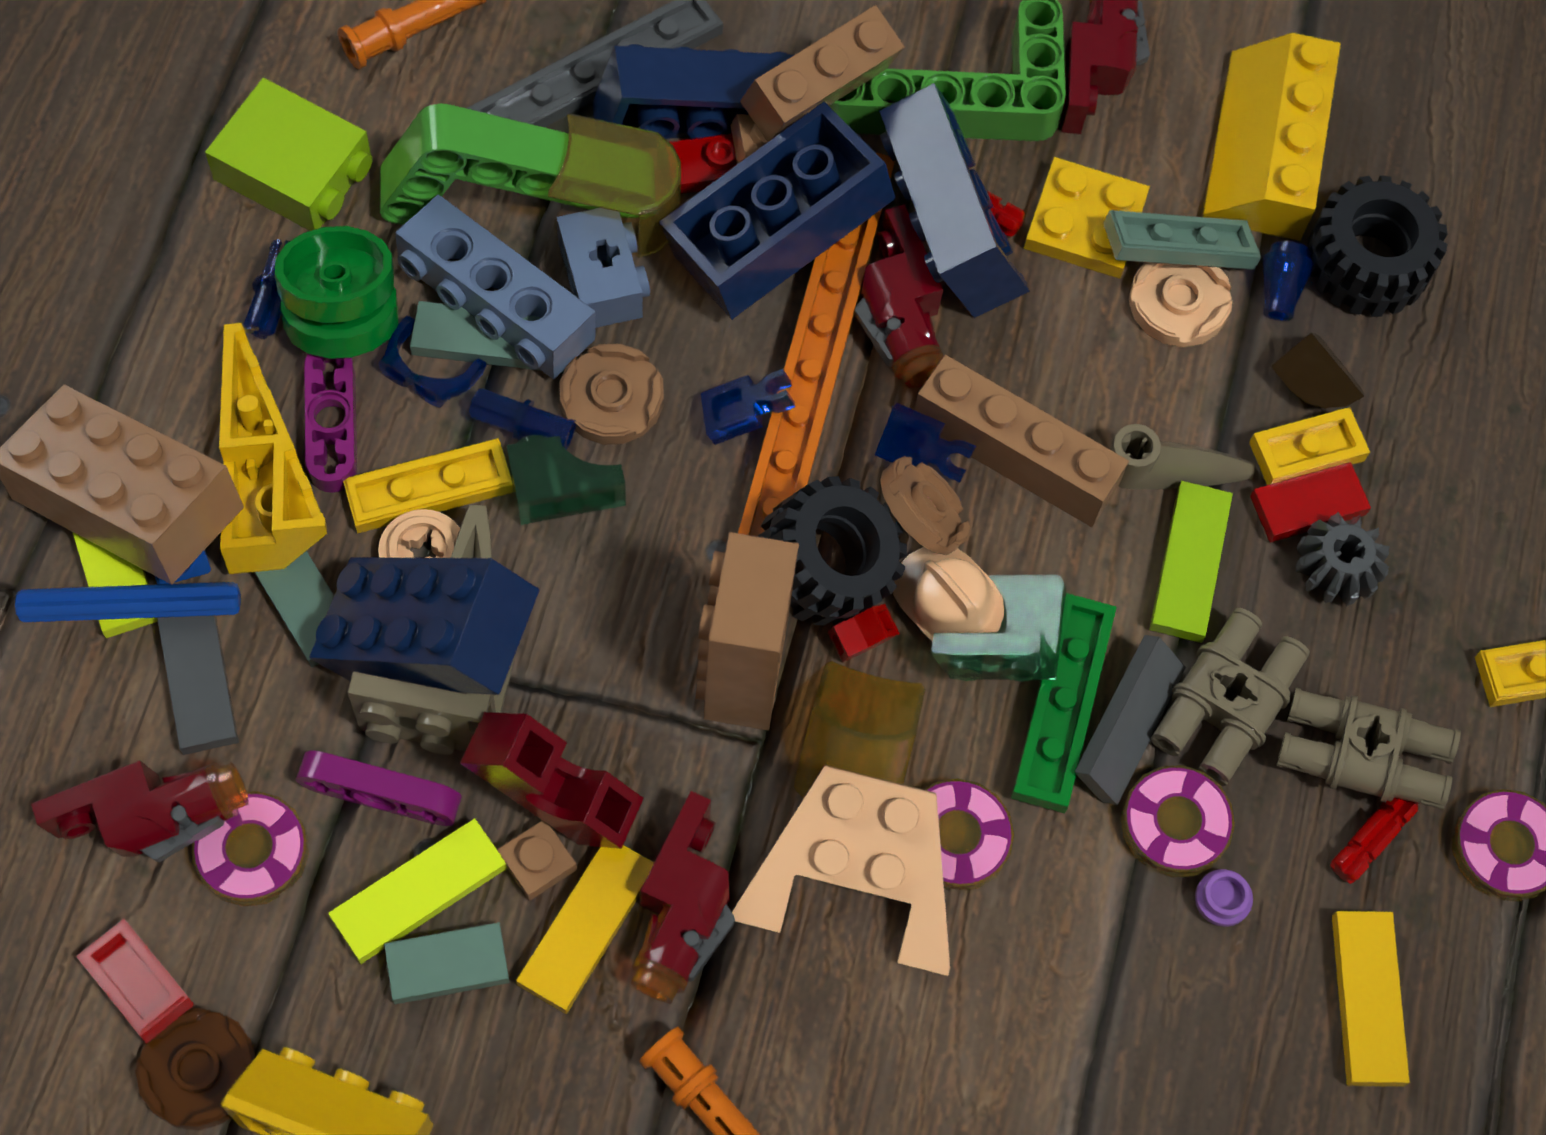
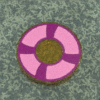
M1184 765L1161 766L1143 775L1129 791L1120 816L1123 838L1134 857L1144 865L1149 864L1152 868L1160 870L1159 873L1170 877L1195 876L1213 867L1230 846L1235 828L1232 804L1221 785L1206 773Z
M959 778L938 781L925 788L924 790L937 794L944 890L965 889V891L979 889L996 878L1011 855L1015 834L1010 812L998 795L980 783Z
M1500 789L1480 795L1460 813L1456 821L1455 835L1452 837V852L1459 871L1474 888L1487 895L1491 893L1497 897H1503L1504 899L1502 900L1514 902L1537 897L1546 889V805L1544 802L1521 791Z
M259 791L235 793L226 798L231 819L225 821L224 825L192 843L193 865L202 883L222 901L243 907L268 904L279 898V894L285 892L290 885L293 887L302 877L309 857L308 834L296 810L280 797Z

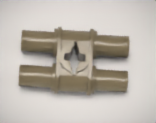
M1236 608L1213 642H1208L1199 647L1197 660L1182 683H1177L1173 687V704L1151 737L1153 744L1169 755L1178 756L1202 720L1218 728L1221 733L1201 763L1199 771L1213 783L1221 786H1226L1249 750H1255L1265 743L1266 731L1280 709L1286 708L1290 703L1289 687L1310 654L1309 649L1303 643L1292 637L1284 636L1260 671L1242 662V657L1262 627L1261 620L1255 614L1243 608ZM1229 690L1234 691L1238 695L1233 702L1224 697Z
M1295 688L1287 721H1294L1335 733V738L1339 739V742L1336 741L1334 745L1293 736L1285 732L1277 760V767H1286L1324 778L1325 784L1330 785L1332 789L1341 786L1378 796L1379 801L1384 803L1387 800L1392 802L1395 797L1435 807L1438 810H1444L1452 785V776H1444L1403 764V759L1398 757L1404 751L1452 764L1457 753L1461 730H1452L1413 719L1412 713H1408L1407 709L1401 708L1400 711H1395L1357 701L1358 696H1345V699L1341 700ZM1366 741L1370 742L1371 756L1367 755Z

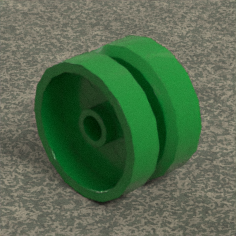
M350 226L321 227L300 234L285 244L275 261V279L278 295L281 298L284 330L292 344L308 354L328 359L352 358L373 351L390 339L399 324L397 292L394 287L392 253L382 239L367 230Z

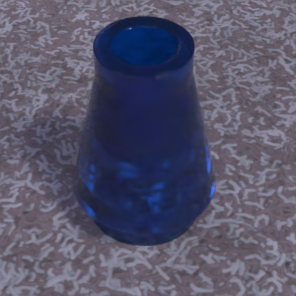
M1279 241L1273 243L1270 247V252L1263 256L1265 297L1263 315L1277 321H1290L1294 318L1295 308L1314 267V262L1310 259L1311 250L1307 246L1291 241Z

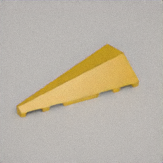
M242 323L224 324L219 450L223 458V464L227 466L244 508L221 532L220 550L229 574L285 569L327 534V524L315 499L309 480L303 471L272 393L264 379L258 360L247 339Z

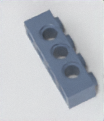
M439 194L395 232L397 261L401 269L413 280L419 281L421 279L435 289L441 300L450 308L458 310L463 307L472 314L478 327L488 337L494 340L501 337L515 348L519 359L529 368L534 370L539 368L552 379H555L566 368V365L576 356H579L595 340V310ZM450 259H458V261H454V262L447 261V260H450ZM488 288H497V289H499V290H496V291H487V290H485V289H488ZM527 316H536L540 319L535 321H527L523 318Z

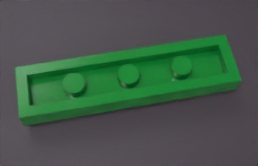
M1064 592L1059 605L1011 799L1064 814L1068 809L1076 778L1074 772L1080 761L1117 609L1116 606Z

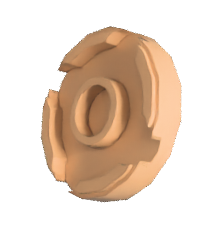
M1144 262L1132 281L1129 304L1134 320L1147 335L1167 345L1179 347L1200 345L1218 335L1227 321L1232 309L1231 286L1227 275L1220 267Z

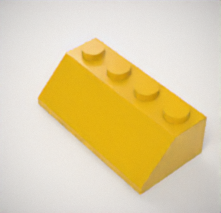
M1289 33L1232 51L1202 217L1247 220L1252 231L1298 241L1301 240L1316 208L1341 43Z

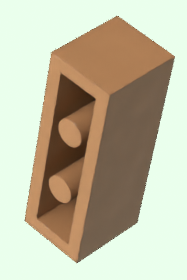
M875 5L755 79L740 102L769 142L822 102L829 106L888 69L905 46Z

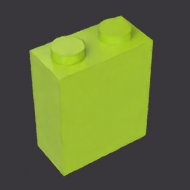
M264 77L205 151L213 180L309 231L321 228L327 219L332 220L339 213L345 194L355 181L360 182L365 178L372 164L367 131Z

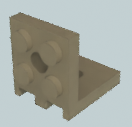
M517 651L500 695L463 694L353 672L348 696L360 731H365L367 737L382 743L395 744L398 743L400 738L420 742V746L423 749L437 754L450 755L454 750L465 752L484 712L502 713Z

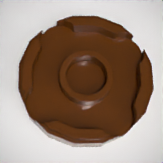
M195 1008L188 1010L143 1048L141 1057H138L135 1071L139 1093L150 1110L158 1118L176 1128L203 1130L221 1125L231 1118L221 1106L228 1091L256 1058L254 1043L240 1024L227 1015L225 1016L206 1009Z

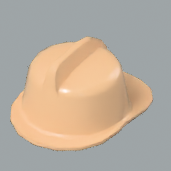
M922 547L910 553L901 562L906 567L903 576L894 581L897 587L893 591V595L901 609L925 636L937 646L955 652L974 650L988 643L999 631L1004 618L1003 597L995 583L966 553L957 548L952 553L943 555Z

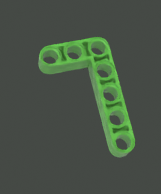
M1022 0L1020 2L1012 35L1013 74L886 69L840 98L847 101L837 100L829 105V107L856 134L880 135L886 131L880 110L892 105V103L885 101L898 102L934 83L951 106L964 138L1020 141L1046 140L1057 130L1065 100L1064 34L1061 4L1058 0Z
M432 104L423 108L380 167V214L386 221L394 224L404 225L438 194L443 196L455 179L589 210L617 204L620 216L625 218L644 217L652 213L656 208L654 160L649 154L450 104Z

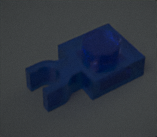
M781 369L770 373L756 385L749 375L700 393L705 430L711 441L716 445L763 427L761 414L769 411L780 413L795 408V401L788 391L779 392L792 386L791 380L785 371Z
M896 403L892 408L874 455L891 463L903 456L911 457L912 465L915 467L921 462L925 465L932 463L938 466L941 473L946 477L961 482L966 469L955 466L951 462L950 455L952 453H959L970 459L976 446L963 440L947 441L940 438L945 423Z

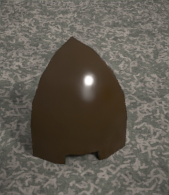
M1312 332L1271 365L1272 369L1286 386L1305 403L1322 408L1348 406L1365 397L1361 387L1339 358L1319 335Z

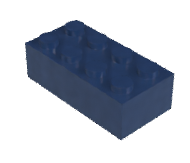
M822 102L659 221L674 257L732 320L896 198L886 163L825 102Z
M350 557L347 566L338 577L337 591L327 615L317 628L316 641L309 658L350 682L353 672L459 693L500 695L540 589L492 558Z

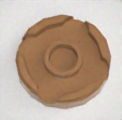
M599 344L589 348L588 353L581 355L578 359L576 356L566 366L560 380L561 410L569 426L583 438L603 445L625 444L642 437L657 423L664 406L663 378L658 368L656 370L655 366L649 362V358L640 350L623 344Z
M906 456L895 460L883 470L880 479L883 497L891 513L903 529L920 545L937 554L948 555L968 540L970 533L969 521L967 520L962 523L958 515L963 510L958 495L948 482L929 465L921 462L915 467L912 465V458Z

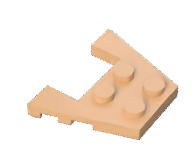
M825 765L733 909L732 914L735 921L780 933L795 875L910 903L911 908L898 956V963L948 976L950 959L937 794Z

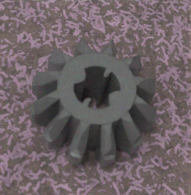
M1339 512L1331 515L1327 523L1318 520L1310 526L1308 535L1302 537L1298 543L1297 553L1302 557H1300L1296 564V573L1310 575L1305 584L1306 591L1315 590L1318 587L1324 590V604L1332 602L1337 594L1346 607L1354 604L1359 596L1367 599L1378 589L1377 584L1382 582L1388 575L1389 566L1384 561L1389 555L1390 546L1375 543L1379 536V527L1366 532L1361 528V515L1353 517L1349 524L1344 521ZM1339 556L1346 559V562L1341 561Z

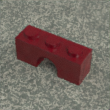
M484 712L460 764L576 844L622 849L644 798L607 771L583 768L563 759L561 755L567 742L529 714Z

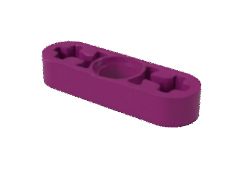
M307 354L304 363L306 467L310 480L315 487L324 492H340L345 490L343 481L348 477L357 475L355 369L352 358L328 359ZM336 362L338 368L334 371L336 390H327L322 371H325L326 363ZM326 407H338L346 413L344 421L333 428L322 427L316 422L318 413ZM326 444H335V451L339 461V465L336 466L335 473L326 474L323 467L328 462Z
M306 751L296 776L297 783L311 791L440 826H452L454 824L462 800V795L458 791L446 785L321 751Z

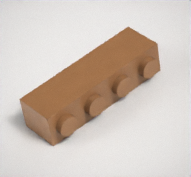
M947 355L942 358L917 396L912 423L1092 528L1118 489L1129 463V460Z

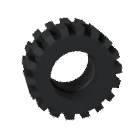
M1370 175L1359 177L1355 185L1348 181L1340 186L1337 193L1333 192L1327 199L1305 248V258L1310 260L1307 270L1310 277L1319 278L1315 285L1321 294L1329 292L1332 295L1330 302L1337 307L1344 303L1351 306L1350 313L1361 315L1363 310H1369L1371 317H1382L1386 309L1393 315L1401 312L1406 304L1411 306L1415 303L1438 269L1448 245L1444 242L1448 235L1446 224L1438 223L1442 213L1438 206L1430 207L1427 204L1430 199L1423 191L1416 194L1410 190L1412 184L1402 180L1400 185L1392 183L1390 176L1380 175L1378 181H1373ZM1355 236H1370L1381 240L1392 249L1396 257H1383L1371 253L1358 242Z
M839 476L827 477L821 482L816 480L773 508L774 512L765 517L761 524L765 531L757 537L799 544L790 607L794 609L792 617L800 621L811 617L813 625L824 626L831 621L834 625L839 624L882 602L883 598L891 595L896 589L897 585L894 581L903 576L906 567L899 562L900 559L907 556V544L900 543L898 537L904 533V530L899 522H893L887 503L882 505L877 500L879 492L871 486L861 490L859 480L848 478L841 483ZM816 529L827 532L840 545L846 562L845 575L833 570L821 557L816 544Z

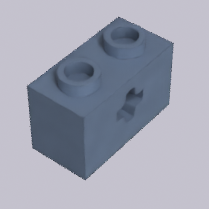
M617 204L557 217L558 244L572 294L596 311L595 328L643 318V297L650 296L649 282L644 266L635 267L631 254L637 252L634 229L631 222L622 223Z

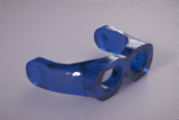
M407 315L392 334L385 355L379 361V368L387 378L403 387L411 385L420 398L440 408L447 400L468 391L482 376L487 363L477 358L466 372L454 378H431L412 372L399 355L402 343L409 337L414 328L415 319Z

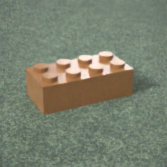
M65 384L0 447V479L12 500L171 585L244 508L226 465Z
M729 532L726 551H714L709 577L708 605L704 604L698 636L700 643L697 656L699 663L696 676L698 682L695 699L705 701L704 720L769 731L787 631L799 544Z

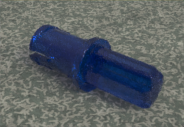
M281 239L271 242L262 273L253 280L252 289L255 293L244 322L245 331L261 340H265L268 336H272L275 333L281 316V298L278 295L275 279V261L280 253Z
M482 388L478 389L470 403L469 415L472 418L513 432L514 439L520 440L524 436L558 448L562 452H566L572 442L576 429V420L567 419L536 408L532 400L526 399L522 403Z

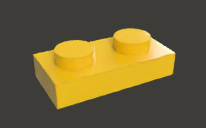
M1350 407L1254 433L1249 441L1267 485L1351 462L1352 465L1365 461L1370 453Z

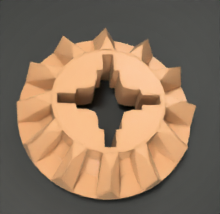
M420 509L406 512L390 522L382 533L378 548L379 558H414V553L408 549L411 547L420 549L423 543L427 542L430 535L432 553L437 555L435 558H451L460 527L450 517L438 511Z

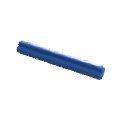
M235 582L22 589L17 592L15 598L16 616L22 622L235 615L239 613L241 606V593L238 584Z

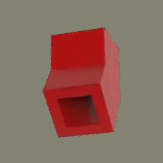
M886 604L873 606L833 626L828 631V634L843 663L894 638L900 632Z

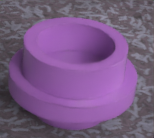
M1220 869L1208 873L1199 882L1195 892V901L1199 912L1207 921L1217 926L1228 927L1236 925L1246 918L1253 905V894L1250 885L1241 875L1231 870Z

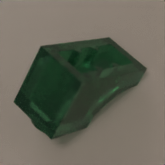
M531 435L522 438L515 444L506 445L509 470L521 525L626 506V484L621 464L598 465L583 461L569 453L562 446L560 435L548 438L543 435Z

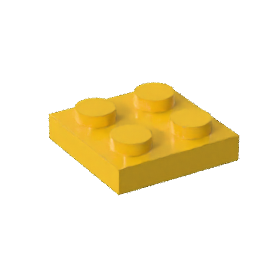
M1054 157L1026 238L1024 249L1120 279L1126 261L1115 259L1103 222L1109 210L1142 212L1150 186Z

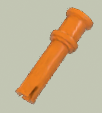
M415 0L395 10L383 7L375 11V17L353 28L347 25L339 28L338 37L351 64L356 69H361L367 66L368 59L389 49L394 52L399 51L407 44L408 38L446 21L467 9L481 5L486 0Z
M675 1027L663 1036L639 1060L645 1069L652 1067L674 1093L672 1101L677 1107L681 1106L683 1109L690 1107L713 1135H760L752 1123L715 1083L719 1079L716 1075L717 1070L711 1064L705 1066L682 1040L685 1033L680 1027Z

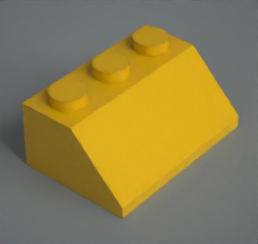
M283 1047L279 1055L262 1049L228 1091L221 1105L241 1128L259 1135H429L433 1127L429 1115L422 1112L425 1104L420 1100L398 1091H392L389 1099L367 1090L370 1085L368 1080L346 1070L337 1069L334 1077L312 1069L316 1062L314 1059L287 1047Z

